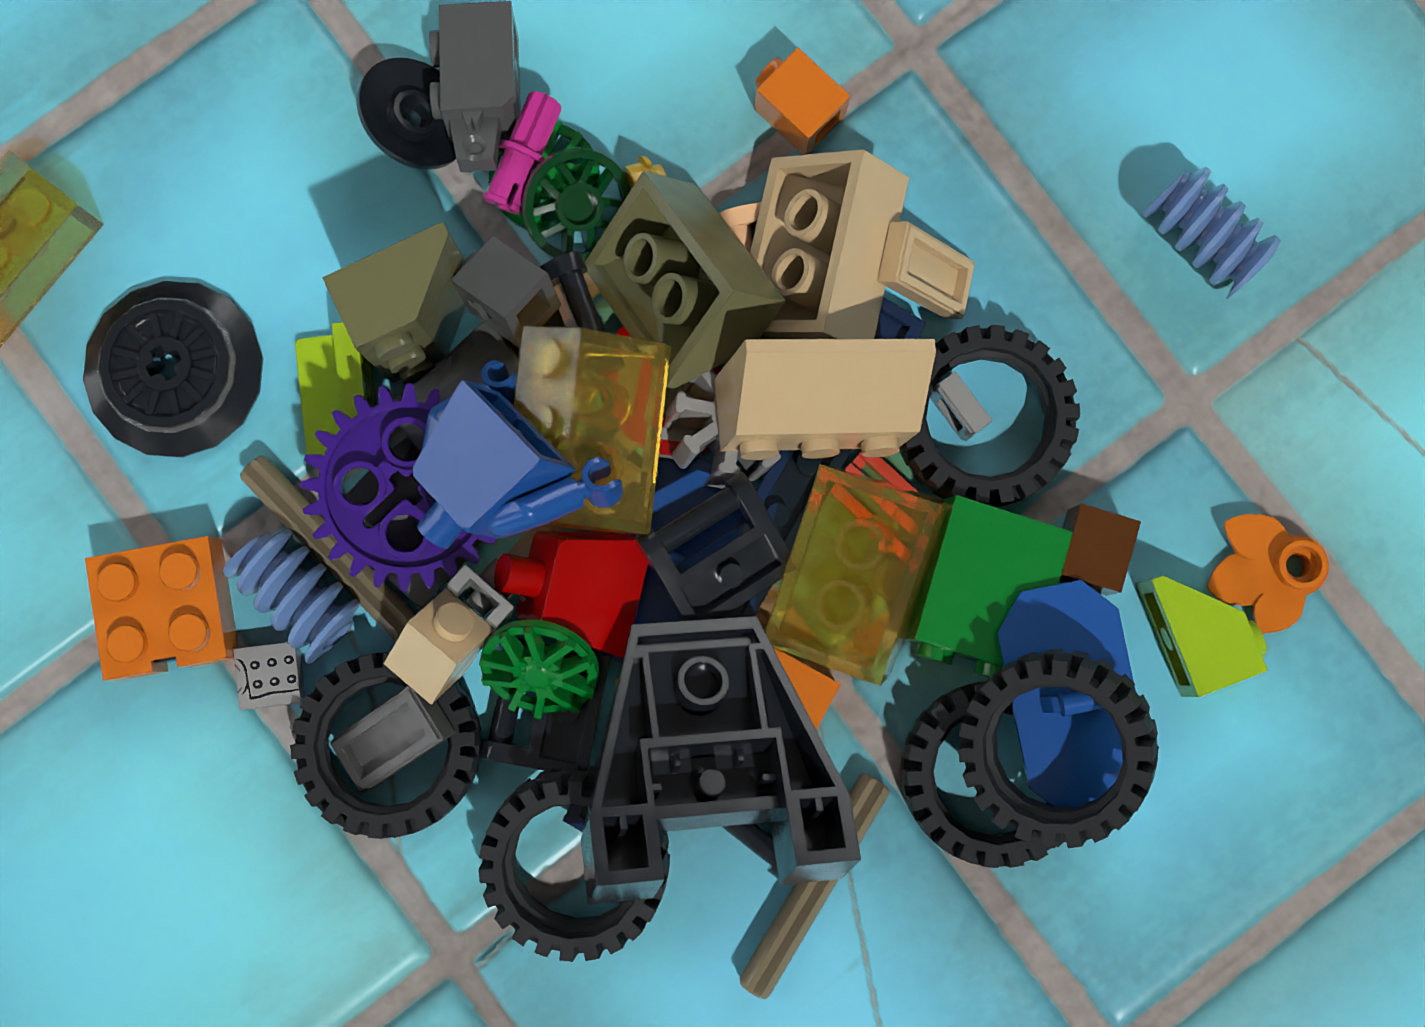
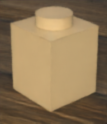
M445 588L407 622L386 658L384 665L432 705L469 669L494 628Z

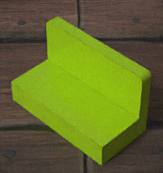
M343 322L331 323L333 335L302 338L295 342L307 454L324 455L327 447L315 436L317 430L327 431L335 435L340 431L332 416L334 410H339L352 419L358 415L354 396L359 394L372 407L376 406L372 364L355 349Z

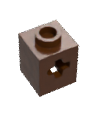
M1082 503L1068 509L1063 529L1072 531L1073 535L1059 582L1067 583L1082 580L1100 595L1107 596L1121 593L1141 521Z

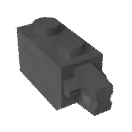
M496 1L439 5V30H430L429 32L432 65L434 68L440 67V82L430 83V103L434 120L443 119L449 141L454 144L460 172L472 173L473 171L487 172L496 170L500 141L510 138L521 112L519 37L512 2Z

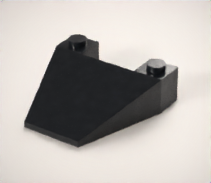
M757 616L632 625L581 836L588 905L653 898L665 880L659 832L770 822L780 885L842 879L861 860L850 794Z

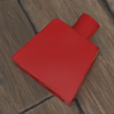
M537 531L532 539L529 557L507 553L500 556L495 567L494 585L497 591L520 595L516 609L518 618L522 620H542L558 624L576 633L590 647L624 658L630 628L635 622L648 563L634 541L635 536L626 533Z

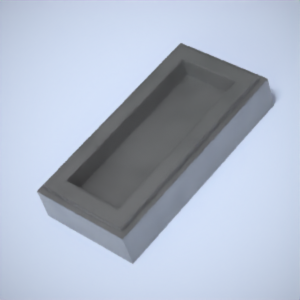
M408 686L329 741L361 795L455 734V731L437 701L431 705Z

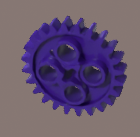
M406 384L402 401L394 402L388 388L380 386L378 406L372 407L365 398L358 394L354 396L358 415L353 419L339 410L332 412V416L340 428L336 435L327 431H316L315 436L327 447L324 455L308 454L304 457L307 463L320 469L319 477L300 482L301 488L318 492L319 497L318 501L303 508V513L307 515H323L325 523L317 528L312 536L314 539H320L333 535L338 541L328 556L331 561L340 558L347 552L354 557L350 567V576L355 577L368 565L374 568L373 580L375 587L379 588L390 572L397 573L401 591H407L412 574L420 573L423 582L430 589L434 587L435 569L442 567L453 578L459 572L456 558L460 555L474 564L480 562L479 554L473 546L476 539L495 544L497 538L471 534L463 530L449 549L440 548L425 537L414 548L404 549L396 546L389 538L388 527L390 521L396 516L404 514L414 516L421 521L436 501L421 484L418 487V491L423 496L422 500L416 503L413 499L407 497L374 527L368 528L364 525V518L396 489L397 484L392 478L394 473L399 471L405 477L413 474V466L416 460L408 461L395 455L390 442L392 433L402 424L409 423L418 426L425 434L428 413L434 406L440 403V389L433 388L425 403L417 402L413 384ZM354 468H366L377 477L379 491L373 501L363 504L350 499L345 492V477Z

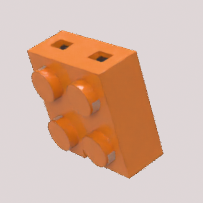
M203 536L85 558L103 681H121L168 672L167 663L174 661L177 662V667H197L234 660L233 649L239 648L228 577L223 575V568L226 563L221 539Z

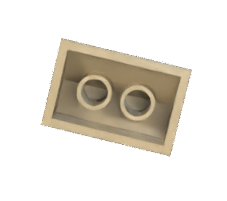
M864 149L771 158L750 255L786 302L759 339H874L886 287L877 282L889 223L900 222L909 182L908 176Z
M746 339L714 379L720 452L740 451L741 458L746 460L773 458L779 455V450H802V457L809 459L832 457L838 455L840 449H862V455L865 457H885L897 454L900 451L899 447L918 434L921 429L936 354L935 339Z

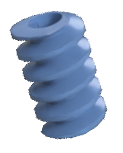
M1208 167L1199 169L1191 174L1185 171L1142 215L1147 218L1164 211L1166 214L1158 231L1164 235L1180 227L1183 231L1175 248L1178 251H1183L1197 244L1200 248L1192 265L1195 268H1199L1214 261L1217 266L1209 282L1212 285H1216L1231 278L1234 283L1226 297L1228 299L1272 259L1281 240L1276 235L1256 242L1255 239L1263 222L1256 218L1239 225L1238 221L1246 205L1242 201H1238L1222 208V201L1229 188L1225 184H1221L1205 191L1203 188L1212 172Z
M286 528L274 535L270 533L260 535L248 542L228 560L223 568V575L229 578L240 576L237 582L238 591L246 596L257 593L254 600V608L260 613L274 611L271 618V626L278 631L292 628L288 636V644L295 649L310 645L305 654V662L313 663L331 650L347 634L354 623L352 618L361 603L357 599L341 606L335 603L344 585L340 581L324 588L318 585L327 567L324 564H319L306 571L301 567L310 549L307 546H303L290 553L285 550L294 534L290 528Z

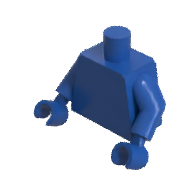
M492 360L485 364L481 372L482 384L462 380L456 387L453 395L434 406L428 413L422 450L413 466L414 478L436 501L418 523L417 528L427 540L440 548L449 549L463 530L471 534L497 539L502 537L508 538L545 525L581 509L586 498L594 506L607 508L615 505L623 495L622 480L620 479L612 480V482L604 486L593 484L611 473L610 463L603 458H593L585 463L582 469V479L575 481L570 477L576 469L514 407L524 399L526 388L521 374L514 373L509 377L506 365L501 361Z

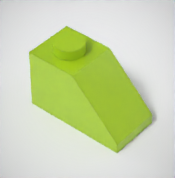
M1165 576L1149 578L1136 583L1181 697H1201L1268 671L1263 655L1267 654L1264 636L1254 621H1248L1244 611Z

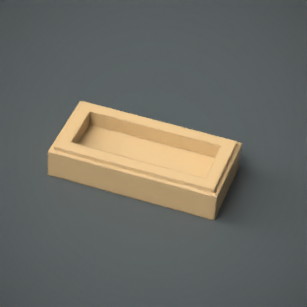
M908 221L890 222L877 282L945 319H963L975 262Z

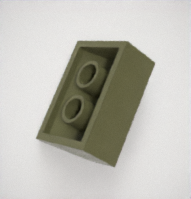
M647 171L641 173L585 261L588 275L667 388H677L729 361L746 339H759L786 302L696 184Z
M444 222L438 223L322 277L355 349L392 383L402 380L403 384L417 382L435 367V363L443 360L449 354L466 308L451 279L460 270L465 258Z

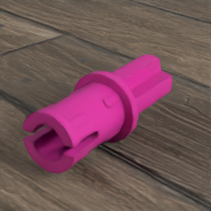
M532 91L528 94L509 140H502L499 145L504 152L489 187L484 192L483 200L490 204L495 202L497 203V208L509 213L519 214L524 189L530 177L529 174L532 168L535 169L545 160L542 154L561 112V105L555 98L538 91Z

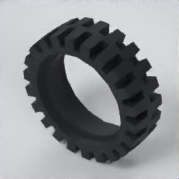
M980 325L966 327L958 333L954 331L935 343L936 354L921 429L918 434L901 446V456L906 466L910 465L915 472L914 477L922 485L926 484L933 490V494L942 499L958 495L993 507L1006 506L1021 501L1041 490L1058 475L1057 473L1067 463L1072 454L1070 450L1077 442L1079 429L1076 428V421L1080 418V403L1075 404L1073 396L1076 394L1077 389L1073 379L1067 380L1063 373L1067 367L1060 358L1054 360L1047 353L1051 348L1039 340L1037 343L1028 340V333L1018 329L1008 332L1005 331V326L990 325L988 328L980 329ZM977 360L1004 363L1023 374L1038 393L1044 414L1041 441L1030 459L1013 472L992 477L966 473L946 461L932 442L926 419L930 394L939 379L956 366Z
M1062 648L1047 649L1043 653H1036L1034 651L1022 655L1017 660L1003 666L982 685L966 710L967 714L961 724L959 734L962 737V743L958 748L959 762H965L966 769L963 773V778L967 788L974 786L977 791L974 801L982 811L988 807L994 813L991 821L1002 830L1008 824L1017 829L1014 837L1028 842L1031 837L1041 839L1040 846L1055 848L1059 842H1066L1068 848L1082 847L1086 840L1093 839L1094 843L1107 838L1115 828L1117 830L1121 829L1129 822L1132 815L1138 811L1153 782L1157 767L1159 745H1157L1158 731L1155 719L1150 717V706L1144 695L1139 696L1134 690L1135 683L1126 674L1120 676L1113 671V664L1102 658L1099 661L1088 658L1089 653L1074 650L1072 653H1064ZM1039 687H1067L1090 696L1110 714L1121 736L1123 763L1116 782L1100 798L1077 807L1049 806L1027 797L1008 779L998 759L996 731L1003 711L1016 697Z
M390 652L360 656L338 665L330 674L324 675L314 685L316 687L311 694L306 695L299 707L303 710L300 718L294 720L292 733L296 734L295 744L290 745L291 759H296L298 770L294 771L298 785H304L307 791L304 797L311 807H318L323 812L322 818L330 824L342 826L343 831L353 835H366L368 838L375 839L396 838L413 834L437 823L468 792L467 790L474 781L478 771L477 765L480 758V731H482L479 717H476L473 708L475 705L469 694H466L461 684L456 681L436 700L454 729L455 734L447 738L448 749L444 768L429 790L411 802L385 806L365 802L344 787L332 768L328 746L333 720L345 702L366 687L384 683L409 686L384 665Z
M986 681L971 683L943 694L933 701V704L916 719L914 728L908 733L905 741L904 755L901 757L900 769L902 771L901 784L903 794L906 797L908 808L922 831L947 853L968 863L983 867L998 868L1006 866L1013 868L1023 866L1024 862L1029 860L1037 861L1047 856V851L1051 848L1040 846L1041 839L1031 837L1028 842L1014 837L1016 831L990 835L969 830L950 816L938 797L934 776L938 749L952 728L963 722L971 701ZM1012 704L1003 713L1014 715ZM1059 842L1056 847H1059L1064 842Z
M565 765L558 772L551 768L540 772L535 779L531 780L529 778L522 783L496 812L486 831L479 858L483 859L478 869L479 882L486 883L487 886L483 893L487 907L496 906L498 909L494 918L502 929L511 925L515 929L512 939L521 946H524L528 939L537 943L534 951L536 954L548 957L551 950L560 951L559 961L573 962L578 953H584L585 961L599 959L605 949H608L609 953L613 954L623 949L629 938L634 941L643 932L647 922L652 920L657 911L669 874L667 832H659L665 880L653 898L622 901L617 907L600 916L575 918L551 911L530 895L519 877L515 853L520 833L533 817L552 807L576 804L588 808L598 768L595 766H590L587 771H579V765Z

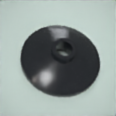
M410 58L383 60L370 68L361 80L357 91V111L367 135L390 158L412 168L430 170L442 168L453 163L456 160L454 144L449 141L443 119L434 120L430 103V83L440 82V71L424 62Z

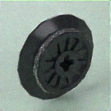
M162 281L131 291L103 314L86 345L83 382L92 412L116 440L146 455L183 458L217 447L244 424L260 394L264 358L254 326L231 299L199 283ZM168 354L181 360L174 365V371L177 375L172 379L158 374L165 368L163 358Z

